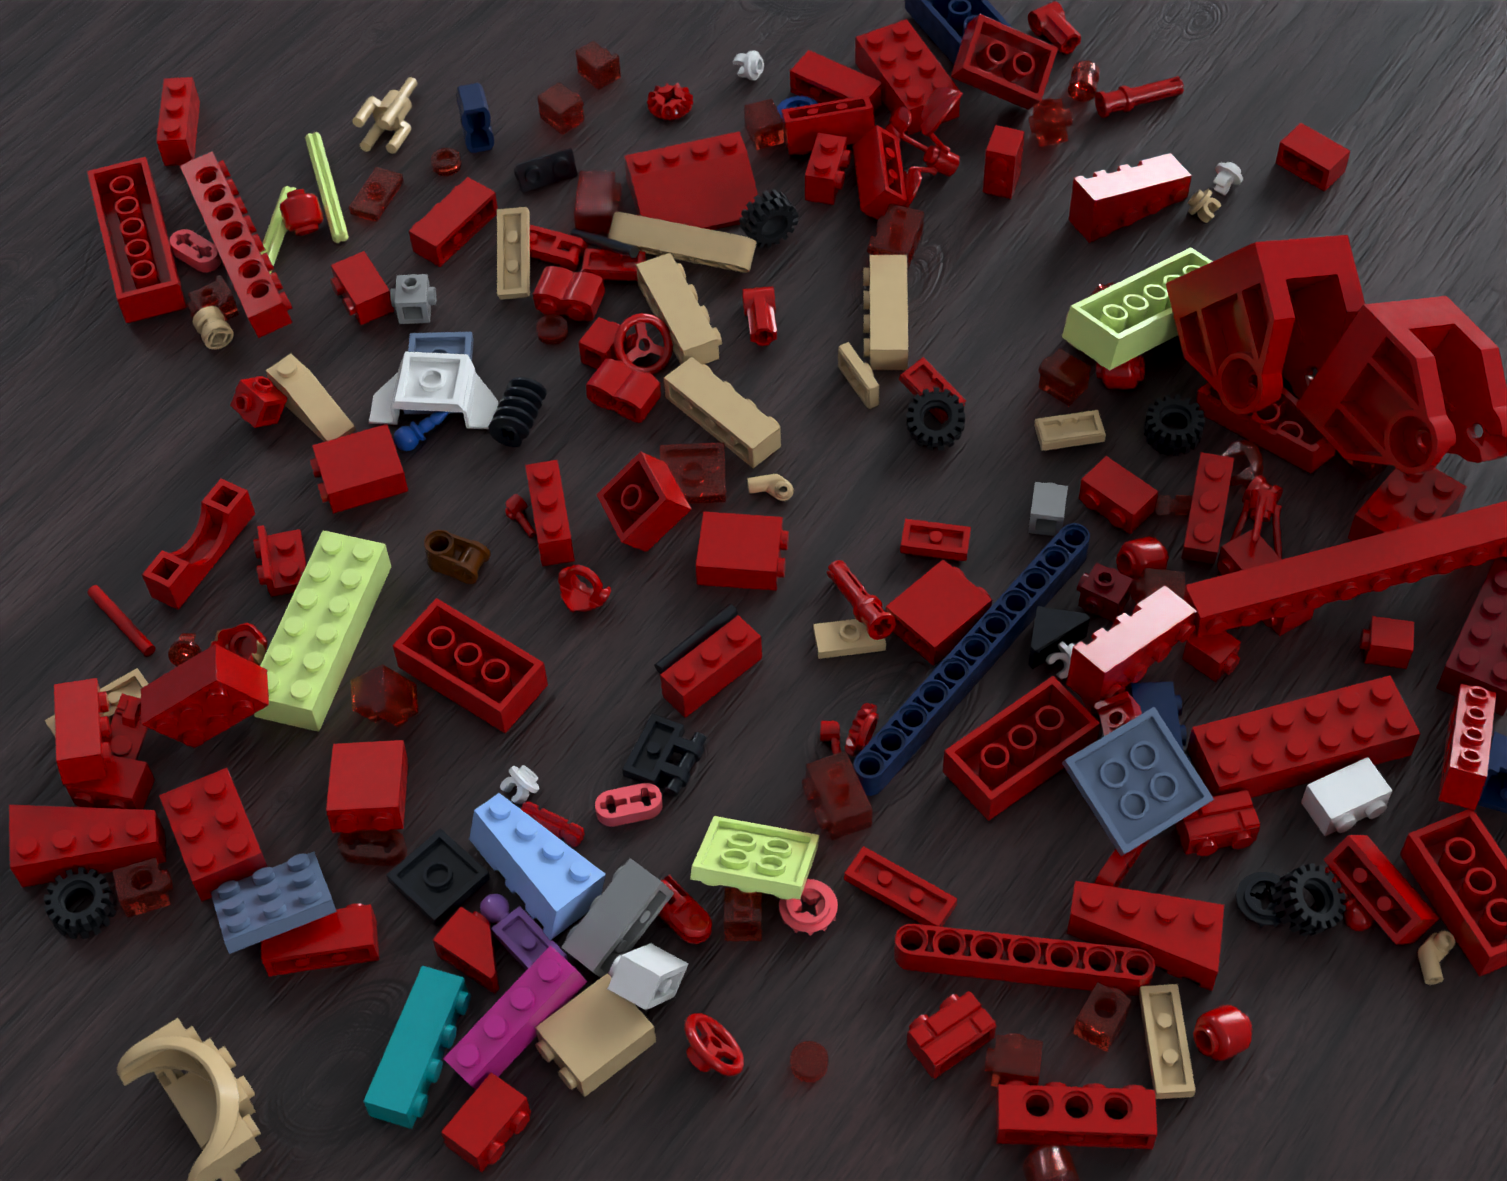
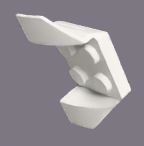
M405 352L398 372L373 395L369 424L397 425L400 409L463 412L466 428L489 429L488 426L493 419L499 402L476 374L475 367L468 354Z

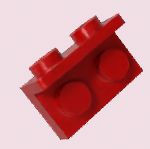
M264 525L257 526L259 538L253 539L257 559L262 558V565L257 566L260 585H267L271 597L294 593L307 566L301 530L267 535Z

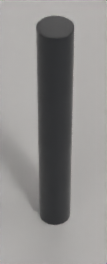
M578 228L572 229L570 233L572 236L582 238L588 245L627 257L636 258L639 253L637 246Z
M732 604L724 607L654 665L656 670L660 674L666 671L738 614L737 609Z

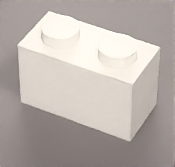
M1367 757L1308 784L1301 803L1323 835L1327 836L1336 831L1338 833L1346 832L1363 818L1373 819L1381 815L1387 809L1392 789Z
M650 943L619 955L610 968L609 975L612 976V979L607 989L648 1010L675 997L688 963Z

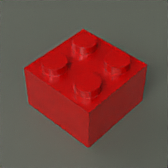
M641 451L596 494L621 543L645 552L652 548L692 510L666 462Z

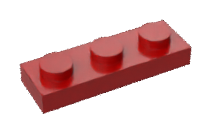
M864 846L844 873V880L923 925L943 927L957 906L958 898Z

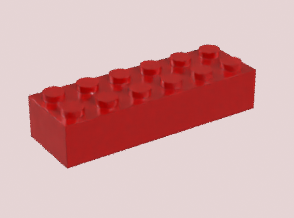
M142 157L87 171L116 297L125 322L130 323L187 308L147 158Z
M1390 675L1192 727L1187 750L1199 777L1212 796L1248 790L1250 797L1253 798L1319 780L1367 757L1374 765L1410 756L1414 751L1420 732Z

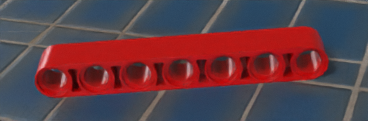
M906 924L900 927L896 932L894 944L896 963L901 968L910 971L1125 995H1139L1140 986H1150L1155 968V962L1151 954L1138 948L921 924ZM915 944L919 949L910 951L906 950L903 946ZM943 948H952L956 951V953L952 955H947L942 953L940 950ZM980 952H988L991 953L994 957L990 959H984L978 956L977 954ZM1018 956L1028 957L1031 960V962L1021 963L1018 962L1015 958ZM1062 960L1069 966L1058 967L1053 964V961ZM1099 964L1105 967L1106 970L1098 972L1090 966ZM1136 968L1142 971L1144 975L1136 976L1128 970Z

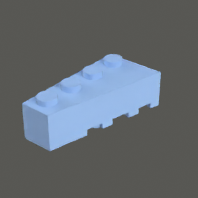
M500 793L474 810L469 840L494 871L499 870L506 879L505 885L512 894L517 893L526 904L525 910L532 919L537 918L544 926L543 932L550 941L589 912L593 900L602 893L606 875L604 872Z

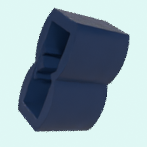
M480 83L458 86L456 100L467 149L471 153L492 150L494 136L483 87Z

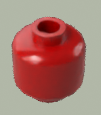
M297 189L288 192L287 199L280 204V211L287 230L295 232L296 236L319 230L318 225L323 222V214L316 195L312 193L305 194L304 189Z
M1137 356L1112 370H1108L1097 362V378L1102 379L1105 387L1111 390L1134 389L1139 381L1144 380V357Z
M1148 536L1125 542L1117 555L1116 564L1121 574L1132 578L1133 583H1140L1160 578L1165 573L1169 556L1166 548L1158 539Z
M1221 1005L1202 1014L1197 1019L1195 1025L1194 1041L1197 1048L1202 1054L1217 1061L1226 1060L1245 1051L1250 1046L1252 1040V1024L1250 1019L1232 1005Z

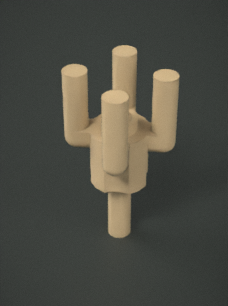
M409 77L399 91L390 90L382 101L374 96L369 97L353 118V124L356 127H362L372 113L376 122L360 143L362 150L370 151L384 130H395V134L386 145V150L391 154L397 152L411 131L410 124L403 119L412 108L409 96L418 84L416 79Z

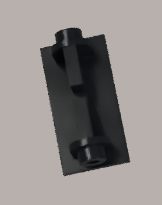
M572 148L516 164V168H514V174L520 182L522 192L578 176Z

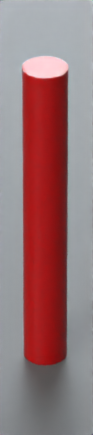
M93 585L88 589L87 594L145 656H150L155 652L156 647L98 585Z

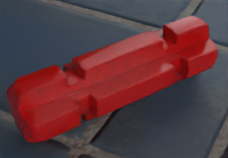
M530 801L524 802L520 808L559 839L565 838L564 842L573 847L579 846L585 836L583 827L573 822L567 824V819L544 808L539 810V806Z

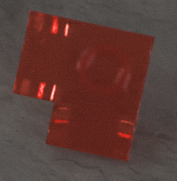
M383 664L351 680L352 710L373 722L384 719L398 727L408 722L409 717L418 713L416 684Z

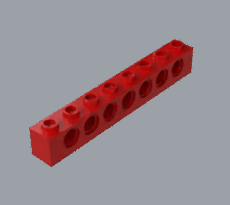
M212 151L180 165L240 302L258 338L293 323L288 313V310L293 309L285 291L280 294L278 292L284 288L276 272L270 274L274 267L268 254L264 253L261 255L260 253L265 251V248L258 233L252 236V233L257 230L250 216H243L248 211L241 197L235 198V196L239 195L233 179L226 180L231 175L224 160L218 162Z

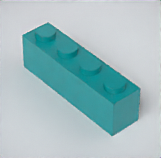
M426 966L421 967L363 1101L369 1116L412 1129L416 1118H421L424 1115L428 1104V1095L426 1094L431 1082L436 1083L440 1077L443 1066L441 1058L445 1049H450L454 1043L457 1033L455 1025L460 1014L464 1015L469 1007L471 995L468 993L464 977Z

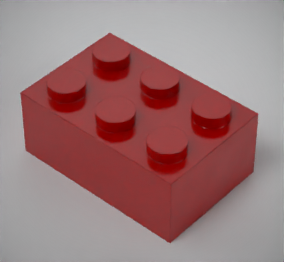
M979 14L967 24L950 77L1029 110L1042 101L1058 48Z
M1395 468L1355 514L1348 539L1355 541L1454 515L1459 509L1467 486L1438 469L1418 474H1409Z
M214 644L141 688V725L184 743L186 746L193 748L200 746L269 705L267 669Z
M228 768L159 795L187 870L201 901L212 898L210 891L218 889L221 884L232 880L239 881L252 876L254 872L261 868L268 867Z

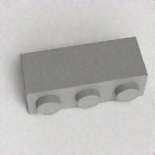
M630 858L625 865L617 869L613 875L612 882L603 894L593 900L589 912L582 921L569 931L566 941L561 948L601 978L605 974H609L613 962L619 955L630 952L673 896L674 892Z

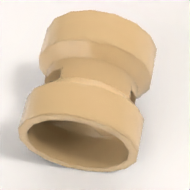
M207 306L200 309L194 315L193 325L196 331L201 334L202 341L206 347L216 350L227 346L231 342L234 335L229 323L225 321V317L218 307Z

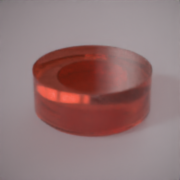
M453 148L438 149L431 156L433 171L438 175L450 176L457 173L461 168L460 154Z
M545 315L537 322V336L545 344H559L568 336L567 322L560 315Z
M805 1041L798 1044L792 1050L790 1056V1066L793 1074L805 1082H814L821 1079L828 1070V1054L825 1048L814 1041Z

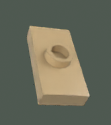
M849 342L840 345L838 349V368L867 408L871 409L878 406L879 384L874 378L870 365L867 362L863 363Z
M1098 410L1035 419L1034 427L1041 451L1105 442L1106 434Z
M856 619L813 624L818 659L886 651L885 638L880 640L872 639L867 634L865 624Z

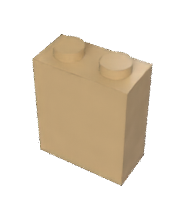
M608 973L535 1027L539 1041L535 1045L541 1056L548 1063L554 1060L561 1069L558 1073L570 1090L576 1087L584 1097L656 1043L654 1026L638 1007L607 989L612 979Z

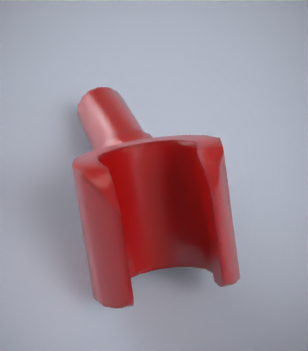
M514 494L505 502V513L508 518L516 519L527 535L532 538L536 535V532L522 513L527 509V504L521 496Z
M821 721L820 741H831L836 768H844L845 764L840 748V725L836 721Z

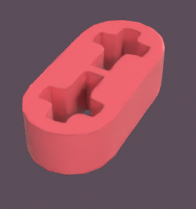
M188 229L178 230L171 235L169 242L173 254L178 259L200 272H211L220 266L221 258L215 244Z
M641 783L608 790L601 793L595 801L596 816L600 823L608 827L652 819L663 808L662 793L657 786L651 783ZM649 796L651 805L644 806L642 797ZM608 804H614L616 808L615 813H609L607 809Z

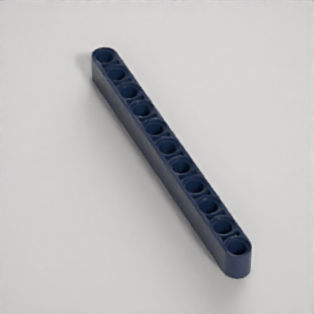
M1078 523L1067 524L1055 535L856 756L854 760L853 784L860 794L873 796L885 788L1034 620L1037 606L1045 607L1081 567L1087 558L1090 533L1085 526ZM956 677L958 678V680H952L949 678ZM934 700L939 703H930L927 701ZM907 724H916L918 726L909 727ZM893 747V748H895V749H897V750H895V751H888V750H885V748ZM867 771H872L876 774L865 775L863 773Z

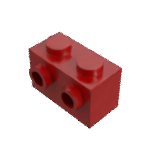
M817 133L805 172L806 201L834 205L838 190L842 189L844 185V169L849 168L851 160V150H847V137Z

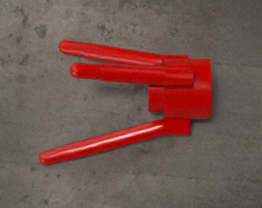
M1263 489L1252 490L1250 500H1244L1243 511L1230 541L1241 535L1250 514V518L1255 520L1252 542L1257 543L1262 522H1269L1272 517L1274 551L1282 559L1280 530L1282 506L1276 504L1278 494Z

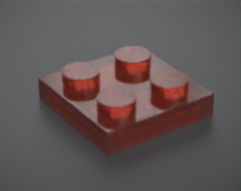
M724 443L660 445V460L666 462L688 504L726 502Z

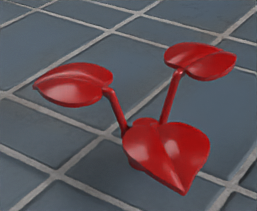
M947 87L937 88L930 95L922 110L921 118L924 121L921 124L922 133L925 136H929L937 146H930L928 148L904 134L912 121L911 112L905 107L895 109L889 119V124L884 128L886 131L897 136L899 143L903 139L925 152L924 162L928 166H911L908 172L903 171L907 203L893 214L901 222H905L906 212L919 189L922 179L921 172L930 173L934 176L939 172L950 177L959 166V155L951 152L950 148L945 146L934 134L946 115L963 95L958 90Z

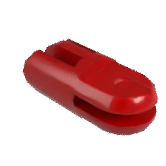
M669 874L664 880L660 881L672 890L674 894L658 915L687 943L699 944L706 941L712 931L711 917Z

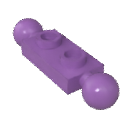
M490 894L482 900L480 905L481 914L489 922L497 923L491 928L493 936L525 970L550 945L568 961L567 955L553 940L550 941L540 926L520 906L509 913V903L500 894Z

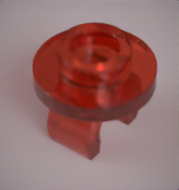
M181 633L179 641L174 642L170 646L168 657L176 667L203 652L194 643L195 633Z

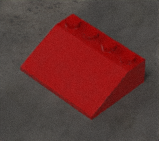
M740 131L624 156L626 179L639 216L714 230L741 224L739 218L743 217L741 215L742 210H748L746 204L749 201L753 204L755 202L754 197L758 195L748 153Z

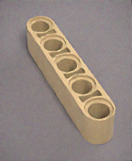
M614 212L608 238L637 246L639 251H646L647 254L662 256L671 253L672 257L677 260L744 273L750 272L757 243L755 240L745 236L623 212Z

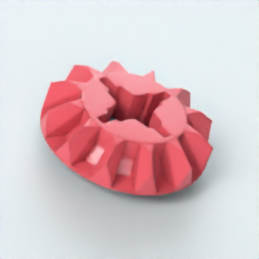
M807 879L800 900L792 898L780 899L779 912L784 925L790 926L795 933L799 931L807 932L810 936L819 930L826 931L828 925L835 921L838 909L837 898L832 889L823 882L813 879ZM801 899L808 905L816 904V916L811 915L808 911L801 913Z

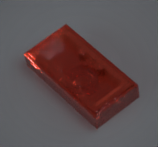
M376 167L349 206L350 214L377 222L403 184V175Z

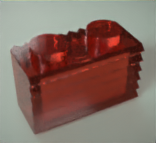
M581 170L579 172L574 211L575 228L591 233L610 232L614 212H619V205H615V202L621 201L622 186L621 183H616L614 171L608 172L605 170L602 172L599 170L597 172L593 170L591 172L587 170L585 172Z

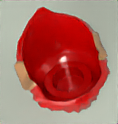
M242 623L232 628L217 631L215 641H211L209 647L216 644L260 666L266 654L268 644L266 637L253 624Z

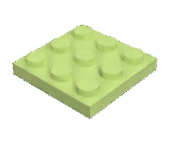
M714 816L693 862L690 879L701 881L709 886L724 885L738 888L740 891L747 893L762 892L772 894L780 899L794 898L800 900L818 848L819 835Z

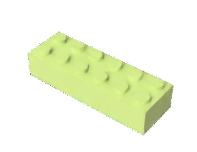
M1188 248L1071 305L1062 338L1071 343L1076 349L1097 361L1099 365L1112 370L1178 335L1166 283L1213 261L1193 248Z
M322 531L260 665L267 669L269 705L254 713L255 717L317 732L320 731L391 569L386 544Z

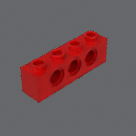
M1460 684L1449 717L1438 801L1472 810L1476 809L1487 779L1496 692L1488 691L1480 686Z
M1009 1081L1006 1084H998L996 1097L997 1143L1153 1149L1157 1138L1155 1090H1148L1140 1085H1127L1122 1087V1089L1106 1088L1104 1085L1097 1083L1086 1084L1083 1087H1067L1066 1084L1061 1082H1050L1044 1086L1028 1085L1023 1081ZM1033 1106L1040 1107L1046 1114L1036 1117L1031 1115L1027 1109ZM1069 1108H1078L1085 1114V1116L1082 1118H1074L1071 1117L1066 1112V1110ZM1109 1109L1118 1110L1123 1114L1124 1118L1112 1119L1105 1111Z

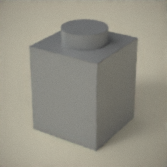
M1035 482L1028 533L1055 536L1063 528L1068 486L1057 485L1051 482Z

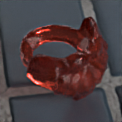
M1240 440L1230 443L1227 451L1220 456L1247 455L1251 466L1239 475L1231 476L1230 486L1242 484L1247 489L1256 476L1263 474L1262 453L1259 452V448L1252 441Z

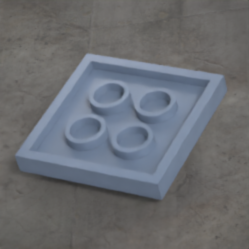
M1155 707L1062 762L1120 856L1125 855L1214 800Z
M315 852L297 854L283 864L275 867L261 868L254 872L252 876L239 881H227L221 884L218 889L210 891L229 954L337 912Z

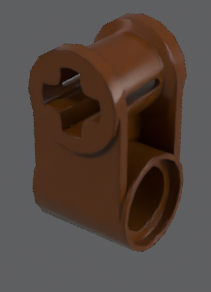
M433 530L424 539L429 568L435 572L456 578L466 584L476 583L480 567L491 556L490 550L482 543L468 540L446 530Z

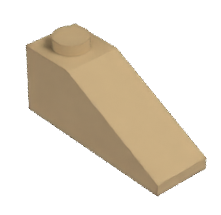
M289 354L266 370L268 379L288 397L285 406L324 442L349 435L356 430L353 423L312 372L292 354Z

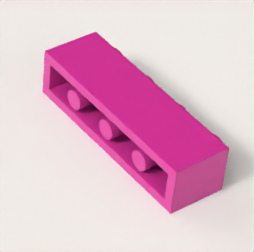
M550 945L443 1059L469 1085L477 1090L491 1072L499 1077L537 1036L535 1027L567 1004L587 981L575 967Z

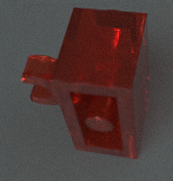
M889 204L885 215L881 214L879 216L876 228L877 235L871 236L867 253L871 255H907L908 272L924 233L925 211Z
M846 751L806 764V779L802 780L804 792L808 800L814 799L817 805L815 815L821 829L827 828L832 840L872 827L873 809Z

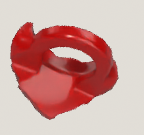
M573 565L559 572L560 597L570 612H586L596 609L605 604L611 593V587L608 586L603 589L600 578L588 567ZM576 575H581L588 579L593 588H588Z

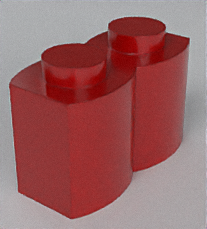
M547 266L544 268L533 293L535 308L546 315L565 314L576 321L594 320L605 294L603 278L588 272L574 273L565 268Z
M606 358L586 384L587 399L604 409L614 410L622 417L637 423H642L661 397L660 382L655 376L647 372L633 371L628 364L621 360L616 361Z

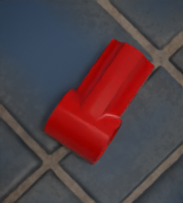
M1053 1L1029 12L1028 23L1033 33L1037 36L1044 34L1065 55L1073 52L1081 43V35L1066 20L1064 10L1058 2Z
M774 287L742 289L744 315L748 317L750 341L758 346L770 345L772 341L777 339V327L774 316L776 314Z

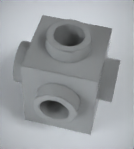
M428 274L397 275L396 288H391L390 295L391 305L396 307L399 324L430 323L431 305H436L435 287H430Z

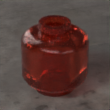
M1042 1144L1034 1148L1032 1153L1024 1160L1022 1169L1026 1181H1080L1071 1154L1064 1147Z

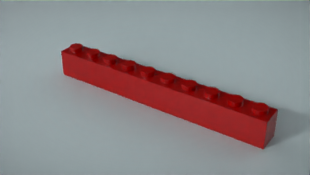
M1507 501L1185 585L1184 601L1197 610L1193 624L1197 637L1209 634L1218 635L1231 628L1252 626L1265 619L1273 617L1282 618L1299 610L1307 608L1316 609L1333 601L1350 600L1357 595L1367 592H1380L1397 584L1405 582L1414 583L1431 575H1444L1458 568L1469 565L1478 566L1488 560L1507 557Z

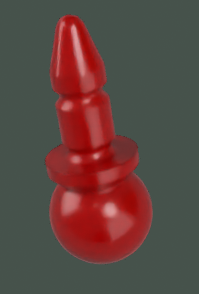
M1329 866L1326 867L1325 873L1331 871L1335 875L1332 879L1333 883L1340 881L1343 886L1338 889V892L1345 893L1346 900L1342 901V904L1346 905L1344 920L1347 926L1355 931H1365L1370 928L1374 918L1356 897L1352 896L1350 890Z

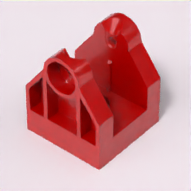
M1348 235L1254 242L1166 283L1184 358L1218 391L1222 403L1228 410L1238 415L1256 413L1278 401L1283 388L1282 376L1290 383L1294 394L1300 399L1314 379L1313 369L1320 370L1363 304H1365ZM1255 375L1257 376V388L1253 384V377Z
M1447 296L1363 304L1295 405L1341 456L1347 460L1393 465L1404 473L1418 474L1436 470V466L1446 453L1457 454L1466 461L1475 463L1497 460L1507 456V386L1499 347ZM1477 424L1483 428L1481 437L1476 436L1474 431Z

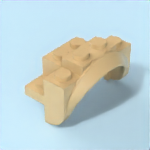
M176 1018L132 1046L120 1059L117 1066V1074L124 1086L145 1074L155 1073L203 1150L192 1166L187 1181H216L219 1178L221 1181H241L235 1170L241 1167L243 1162L261 1151L255 1140V1137L261 1133L250 1116L256 1112L249 1100L255 1096V1093L243 1075L236 1079L230 1070L236 1064L225 1046L218 1050L211 1038L202 1042L193 1026L185 1029L179 1018ZM181 1070H185V1071H189V1072L184 1075Z

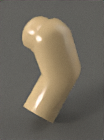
M779 474L747 478L749 494L767 492L780 501H786L793 495L794 489L792 484Z
M1443 930L1439 933H1433L1418 948V959L1425 983L1428 985L1438 984L1444 980L1439 962L1455 946L1454 936L1448 931Z

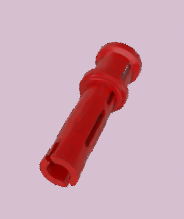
M1179 76L1132 88L1123 85L1116 91L1107 93L1104 91L1097 92L1095 95V106L1099 116L1105 118L1113 112L1121 110L1129 112L1134 106L1181 95L1183 94L1184 86Z
M837 560L832 562L828 566L830 571H827V575L853 606V614L856 620L865 624L867 634L874 640L884 639L889 636L896 626V620L893 615L883 610L881 600L877 596L870 595L865 590L864 586L853 575L844 561Z

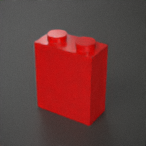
M388 424L312 445L316 457L310 460L315 478L322 477L323 483L317 484L323 503L330 502L333 513L408 492L404 471Z
M703 511L696 559L697 585L777 591L778 578H784L786 558H781V551H787L789 543V531L783 530V517Z
M942 560L886 606V612L892 614L896 620L893 632L934 666L954 649L991 608L992 599L985 589L977 587L970 582L959 568L952 567L945 560Z
M404 740L333 744L326 806L332 833L404 829L408 758Z

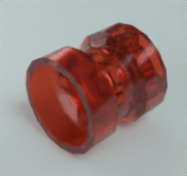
M1084 60L1075 63L1072 67L1071 80L1068 85V94L1072 99L1079 102H1088L1094 99L1101 72L1095 63Z

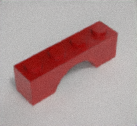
M220 479L201 502V514L197 527L187 543L172 553L161 550L143 572V579L152 598L177 610L180 609L256 514L248 490L224 479Z

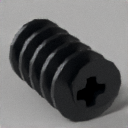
M517 377L509 381L493 415V419L488 426L489 433L493 439L509 447H520L522 445V440L528 438L530 434L529 429L533 427L534 419L539 414L538 410L543 405L542 400L547 396V391L542 384L526 377Z

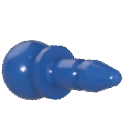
M437 411L432 413L430 417L420 421L418 425L412 421L410 426L398 428L394 434L396 447L402 451L415 449L419 440L424 441L426 439L423 434L435 428V425L441 424L447 417L448 412Z

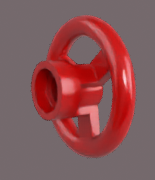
M639 313L628 317L621 323L615 334L614 351L617 360L628 364L633 371L647 372L652 375L658 373L668 364L673 352L669 328L660 318L651 314ZM645 323L655 326L660 331L664 347L654 344L652 339L647 336ZM635 325L636 333H632L626 338L625 349L627 353L625 354L623 348L625 334ZM640 340H643L644 342L643 350L639 348ZM648 353L660 356V359L655 364L648 367H640L632 363L636 358L645 357Z
M702 1013L689 1015L685 1020L684 1030L691 1045L686 1051L691 1063L702 1072H708L712 1068L726 1076L740 1074L744 1068V1057L738 1043L729 1031L710 1016ZM696 1026L702 1034L700 1037L697 1034ZM724 1056L733 1061V1064L724 1063L720 1059Z

